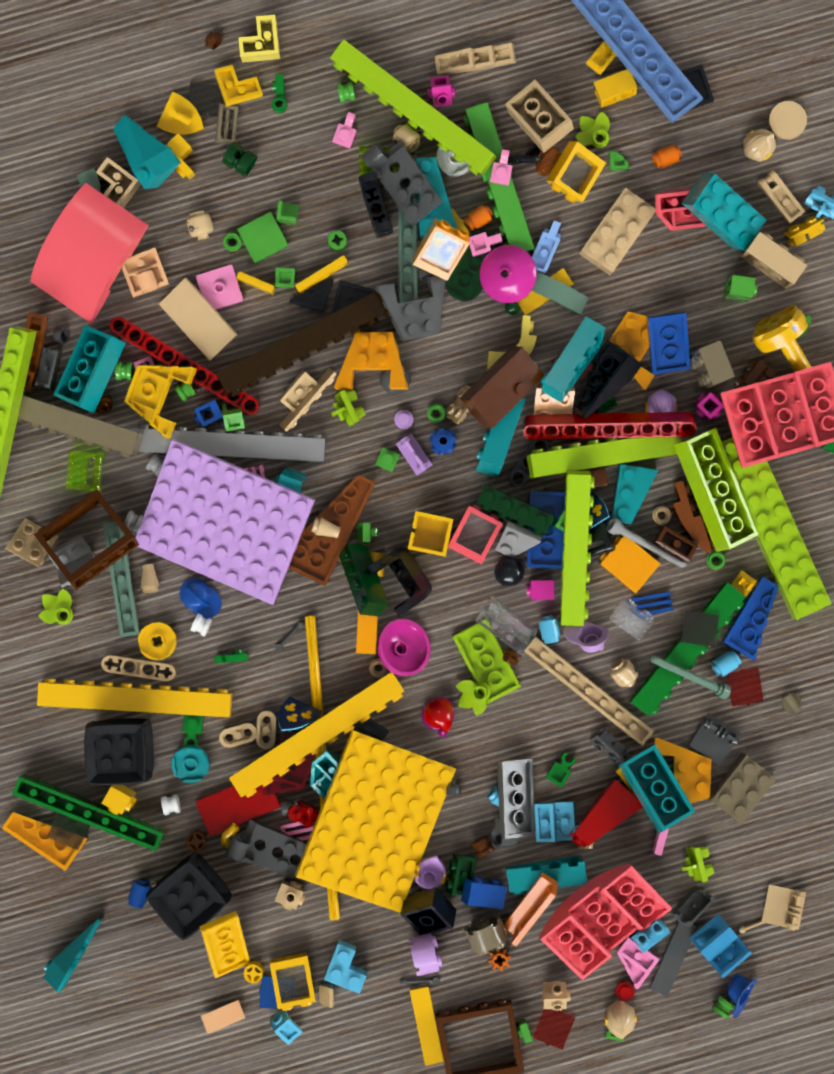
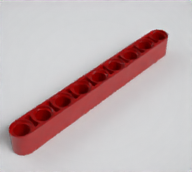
M115 317L110 321L111 331L169 367H180L183 362L188 361L190 367L197 369L193 382L234 407L241 408L248 415H255L259 412L260 404L254 397L243 391L239 394L238 400L231 401L223 388L220 391H214L213 385L219 381L216 374L124 318ZM118 322L124 323V328L121 331H116L115 325ZM134 332H140L141 334L138 341L132 340L131 336ZM155 341L157 348L154 351H149L148 344ZM168 351L173 352V359L171 361H165L164 355ZM201 371L206 372V379L198 381L197 374ZM249 401H254L256 404L253 411L246 410V404Z
M690 412L594 413L586 419L579 414L528 415L523 419V435L531 440L688 437L696 432L695 418Z

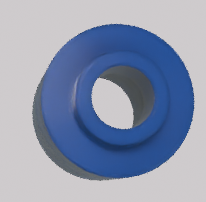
M138 878V880L133 881L128 896L129 905L143 908V905L146 904V894L152 888L147 879Z

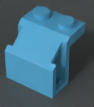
M719 914L714 916L689 938L722 978L727 976L752 954Z

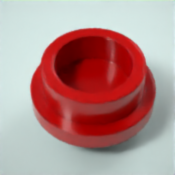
M627 981L620 982L615 988L616 996L622 1001H628L634 996V987Z

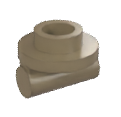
M788 693L782 698V706L788 712L797 713L801 710V699L795 693Z

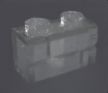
M622 597L609 614L608 619L641 641L653 625L654 619H652V614L645 609L642 611L636 607L637 604L630 598L626 600Z

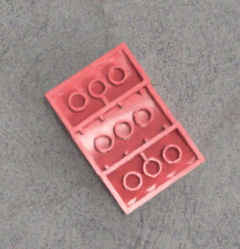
M85 183L64 208L49 232L36 259L30 282L92 324L111 292L109 289L126 259L131 258L149 225L88 183Z
M831 362L720 393L741 468L834 442V370Z
M631 864L622 865L603 872L573 892L550 917L539 938L583 980L612 957L610 953L612 949L639 929L643 933L655 921H658L672 910V907Z

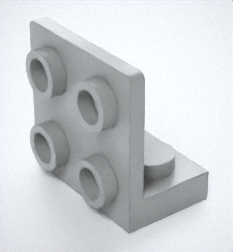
M82 534L52 549L71 574L94 558L93 551ZM52 560L58 570L61 587L70 586V582Z

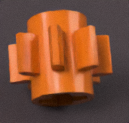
M506 948L503 950L496 949L494 952L489 951L492 958L487 960L488 963H493V970L497 967L502 972L505 965L507 967L510 966L507 960L511 959V955L505 954ZM498 955H501L502 962H498Z

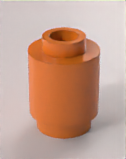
M674 144L658 149L652 154L655 167H661L662 169L680 162V157H682L680 148L678 146L675 147Z
M481 204L466 214L467 217L464 218V221L471 231L479 230L492 221L491 216L493 213L487 205L484 207Z

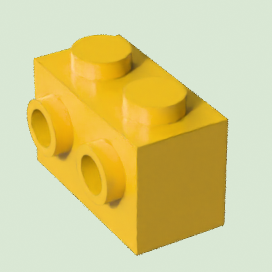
M112 785L102 804L109 807L108 810L113 814L118 815L120 813L122 815L125 811L129 812L137 801L134 798L137 792L125 785Z

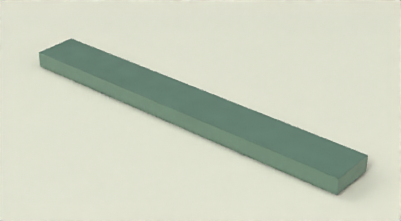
M411 155L416 162L417 155ZM405 178L402 181L403 188L409 187V178ZM417 193L412 198L414 204L417 203ZM399 207L398 303L418 300V267L413 265V255L417 250V224L412 226Z

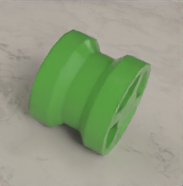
M352 81L344 85L341 83L337 84L340 103H344L346 100L355 101Z
M333 231L328 237V244L333 251L341 252L347 246V237L342 231Z
M117 361L115 367L116 380L127 379L132 381L134 374L133 362L122 363Z
M183 382L174 385L183 402L189 396L197 395L192 384L189 385Z
M719 995L718 1002L713 1004L711 1008L719 1015L728 1019L730 1016L729 1012L736 1005L724 996Z

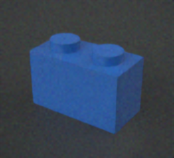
M472 876V879L465 878L461 901L470 906L503 909L507 886L502 884L501 880L490 878V881H486L478 876Z

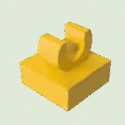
M740 570L731 585L747 597L757 581Z

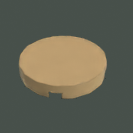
M793 101L778 103L769 115L768 125L770 131L777 138L785 140L797 138L807 125L805 110L800 104Z

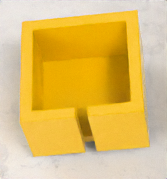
M416 511L412 526L416 530L415 533L411 532L408 549L446 557L453 519Z

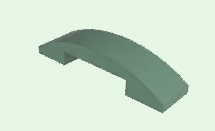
M537 272L536 283L532 289L533 292L564 306V308L576 314H582L589 297L549 276Z

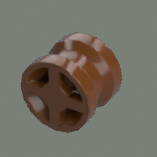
M200 830L191 832L186 840L187 847L192 851L202 850L207 843L206 834Z
M488 835L475 840L471 844L477 850L478 858L484 857L495 850L494 846L489 842L490 838Z

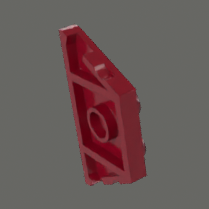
M294 730L291 732L282 731L278 745L295 735L296 732ZM309 753L306 755V760L298 766L295 763L289 766L290 771L281 777L279 774L272 777L273 782L264 787L262 795L304 789L315 754Z

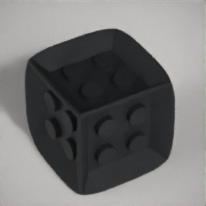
M107 719L91 721L86 724L84 757L88 784H136L148 782L152 778L154 750L150 719Z
M193 852L169 871L155 887H152L147 892L146 898L169 929L184 941L200 930L199 926L213 919L231 901L232 893L211 865L197 852Z

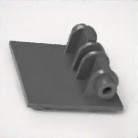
M708 713L689 746L722 766L734 744H738L741 732Z

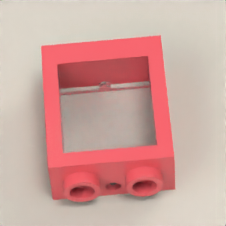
M474 504L473 507L468 506L448 547L482 564L503 523L500 522V517L492 513L488 516L483 513L484 509Z

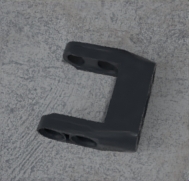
M369 172L358 177L359 185L376 237L386 238L393 233V227L384 206L375 172ZM371 189H372V190H375V191H373L374 199H375V200H372V201H371L370 194L367 193L368 190H371ZM373 206H380L382 211L379 214H373L371 209Z
M406 547L394 549L367 567L369 573L374 575L389 565L408 594L409 598L394 607L398 617L426 599L432 592L431 583Z

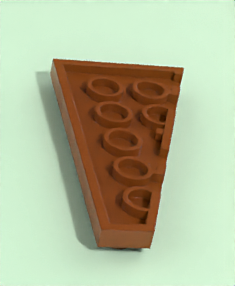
M358 474L317 516V518L322 517L332 524L341 527L338 537L315 535V533L311 532L312 521L301 535L289 569L326 586L339 560V554L346 546L376 483Z

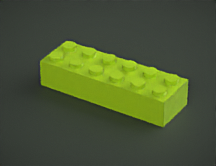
M713 428L702 431L674 444L716 552L732 549L758 536L717 429Z

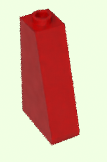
M617 780L610 781L569 835L573 837L572 841L580 847L589 846L639 811L643 806L638 798Z

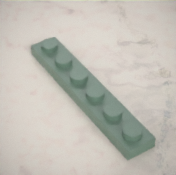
M115 522L103 523L106 548H108L125 534ZM127 553L109 567L120 637L138 635L140 633Z

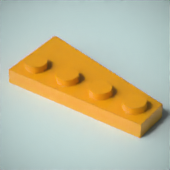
M12 812L2 827L3 830L64 871L68 869L88 840V838Z

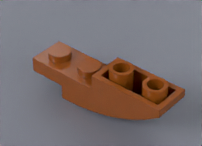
M683 481L673 483L678 502L672 503L671 506L679 524L688 537L695 544L699 545L698 547L705 553H711L712 547H714L711 537L707 535V527L702 516H693L695 508L693 503L688 500L687 495L690 493L687 484H683Z

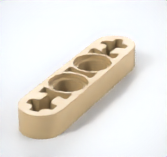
M108 655L101 662L103 670L108 673L160 681H170L176 676V668L168 663ZM110 658L113 663H120L119 659L122 660L120 665L121 671H118L119 666H112L109 669V665H106V662ZM127 661H131L135 665L132 672H127L124 668ZM146 664H150L154 668L151 675H146L143 671V667ZM157 665L160 666L159 670H166L169 667L172 675L166 678L164 673H158L159 677H156Z

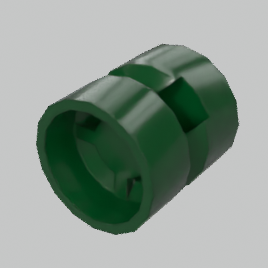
M233 142L225 152L222 164L230 169L235 168L237 173L246 177L254 167L258 156L249 150L244 151V147Z

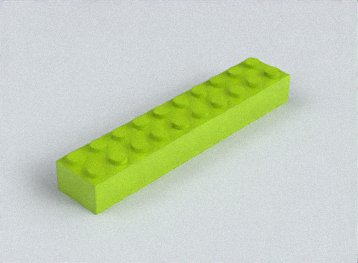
M733 437L722 441L758 532V536L755 538L772 576L779 586L778 589L791 618L798 620L831 605L829 596L768 462L741 468Z

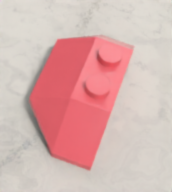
M692 187L666 190L655 194L656 215L669 230L674 231L706 226L681 204Z

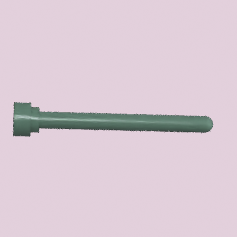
M655 655L650 658L652 663L713 690L716 696L723 700L727 699L731 693V687L725 683L716 684Z

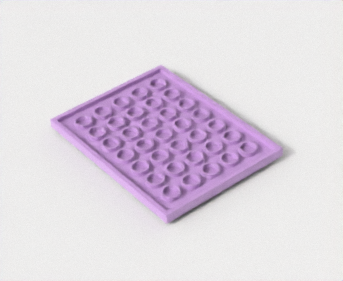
M173 439L136 536V540L139 543L137 547L274 605L316 499Z

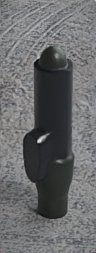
M514 155L508 157L507 163H538L541 161V157L538 155Z

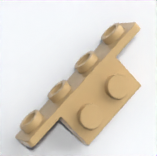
M328 368L315 381L302 370L278 398L291 410L279 426L286 432L294 428L300 416L306 414L313 401L320 398L325 387L333 383L337 373Z

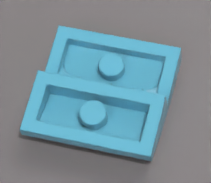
M575 801L535 803L536 842L572 841L573 837L569 834L576 826Z

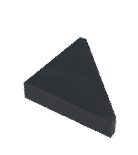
M329 278L325 282L312 287L295 298L290 299L289 303L324 313L334 279Z
M340 280L331 314L374 293V289Z

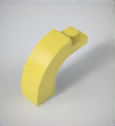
M523 315L520 341L517 346L523 347L530 355L535 346L537 336L529 335V332L533 333L534 321H530L531 316ZM489 351L487 370L505 352Z

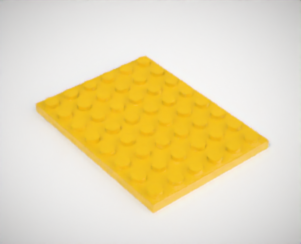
M351 730L295 876L401 913L403 901L406 899L415 877L416 865L422 859L445 800L447 785L452 782L456 768Z

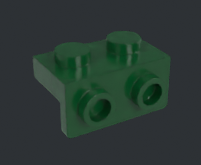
M453 853V858L449 861V878L445 882L446 891L450 895H462L465 878L472 879V876H474L477 862L475 856Z

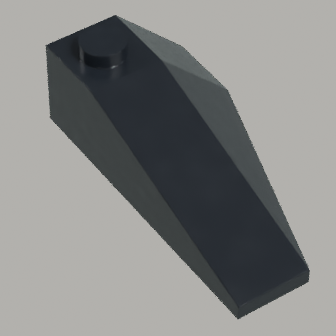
M606 340L593 360L595 365L592 372H588L586 386L581 389L572 409L585 419L629 383L642 366L634 357L609 340Z

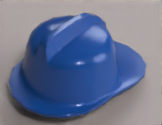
M191 578L186 580L180 587V599L196 615L199 613L206 619L212 618L219 613L222 604L221 598L206 582L199 578Z
M735 974L729 982L727 993L736 1005L733 1012L734 1018H737L746 1006L757 978L750 980L740 974Z

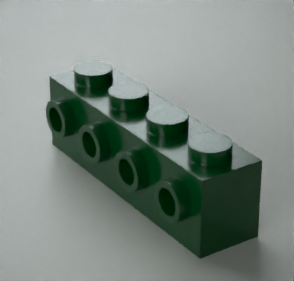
M484 485L477 500V503L482 504L480 508L491 512L493 509L499 512V517L506 520L510 517L516 520L515 524L526 528L528 525L533 528L532 532L541 536L544 533H551L558 518L549 512L489 485Z
M347 543L340 552L339 558L360 615L380 617L389 603L378 574L372 575L367 569L368 566L373 564L367 545Z

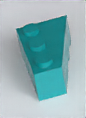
M618 465L610 520L616 518L622 524L630 525L659 470Z

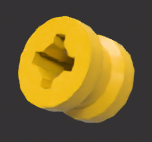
M251 961V963L247 964L244 970L246 981L249 983L259 982L264 973L263 965L258 961Z

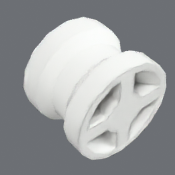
M198 613L190 631H197L201 636L205 637L211 626L212 619L203 618Z
M173 794L172 797H161L162 810L165 816L171 812H181L177 794Z

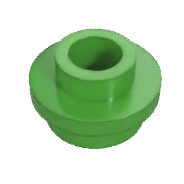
M230 232L224 236L223 245L226 250L235 252L241 248L242 239L239 234ZM231 239L236 240V244L233 246L229 244Z
M433 404L427 410V417L431 422H442L446 417V410L440 404ZM434 410L440 411L439 417L433 416Z
M712 551L706 557L708 567L713 570L721 569L725 565V556L720 551ZM715 556L719 559L717 564H714L712 562V559Z

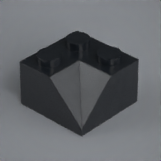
M434 887L407 895L403 901L400 915L419 935L434 934L453 929L457 909Z

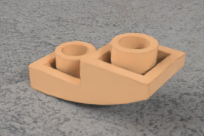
M239 1000L201 1015L207 1034L245 1018Z

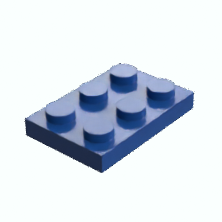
M686 312L647 317L651 373L655 375L691 369Z

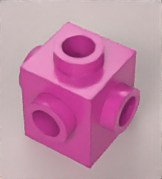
M449 75L430 77L431 89H427L428 100L433 102V108L452 106L455 88L450 84Z
M711 392L707 395L701 394L695 400L697 404L694 406L696 415L702 420L705 418L706 421L711 418L715 420L722 413L720 410L724 407L721 403V398ZM705 404L710 405L709 411L704 408Z

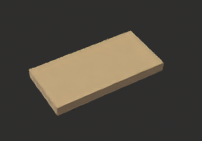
M184 278L159 303L163 310L209 361H212L238 336L188 278Z

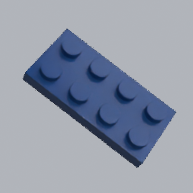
M530 491L529 504L559 517L563 509H565V492ZM528 526V530L533 531V528ZM554 526L550 534L544 533L541 542L527 550L526 567L562 569L564 532Z

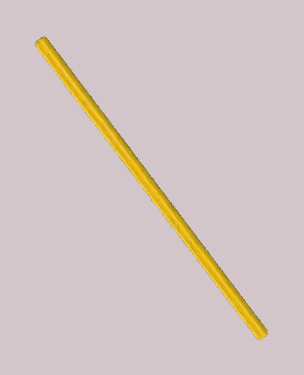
M308 615L305 617L311 698L312 707L322 711L321 715L316 719L318 720L324 715L315 615ZM326 743L321 745L322 750L316 753V758L326 750ZM319 795L321 809L324 799ZM327 888L329 919L339 920L338 891Z

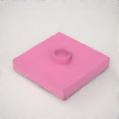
M232 264L196 276L201 294L216 310L244 301Z

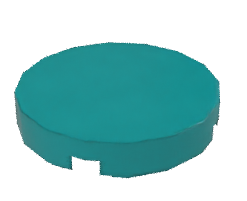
M186 745L179 748L171 761L173 774L185 783L201 781L208 773L210 767L208 754L196 745Z

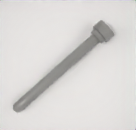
M612 518L606 528V531L613 535L621 534L680 568L686 566V562L624 528L620 520Z

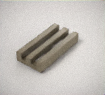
M219 103L215 143L231 145L235 142L239 106L231 105L226 107L225 104ZM224 108L226 109L223 138H220ZM230 109L233 110L231 140L227 139Z

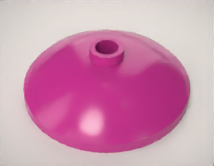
M503 245L490 251L484 258L480 268V282L484 291L492 299L501 303H515L524 299L534 288L537 279V269L533 258L527 251L514 245ZM504 270L508 271L507 277H503L502 275Z
M397 619L388 623L381 630L377 641L379 658L383 665L393 674L399 676L415 675L423 670L429 661L431 652L429 638L424 629L412 620Z

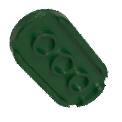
M483 230L476 232L471 236L486 232L487 237L496 235V233L489 230ZM503 244L491 245V251L499 246H503ZM468 245L449 279L445 280L447 292L451 297L458 301L466 302L475 299L481 293L483 287L480 282V268L488 253L473 257Z

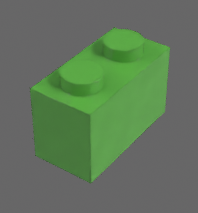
M732 275L726 280L724 299L741 302L749 301L757 293L758 284L755 283L756 278Z

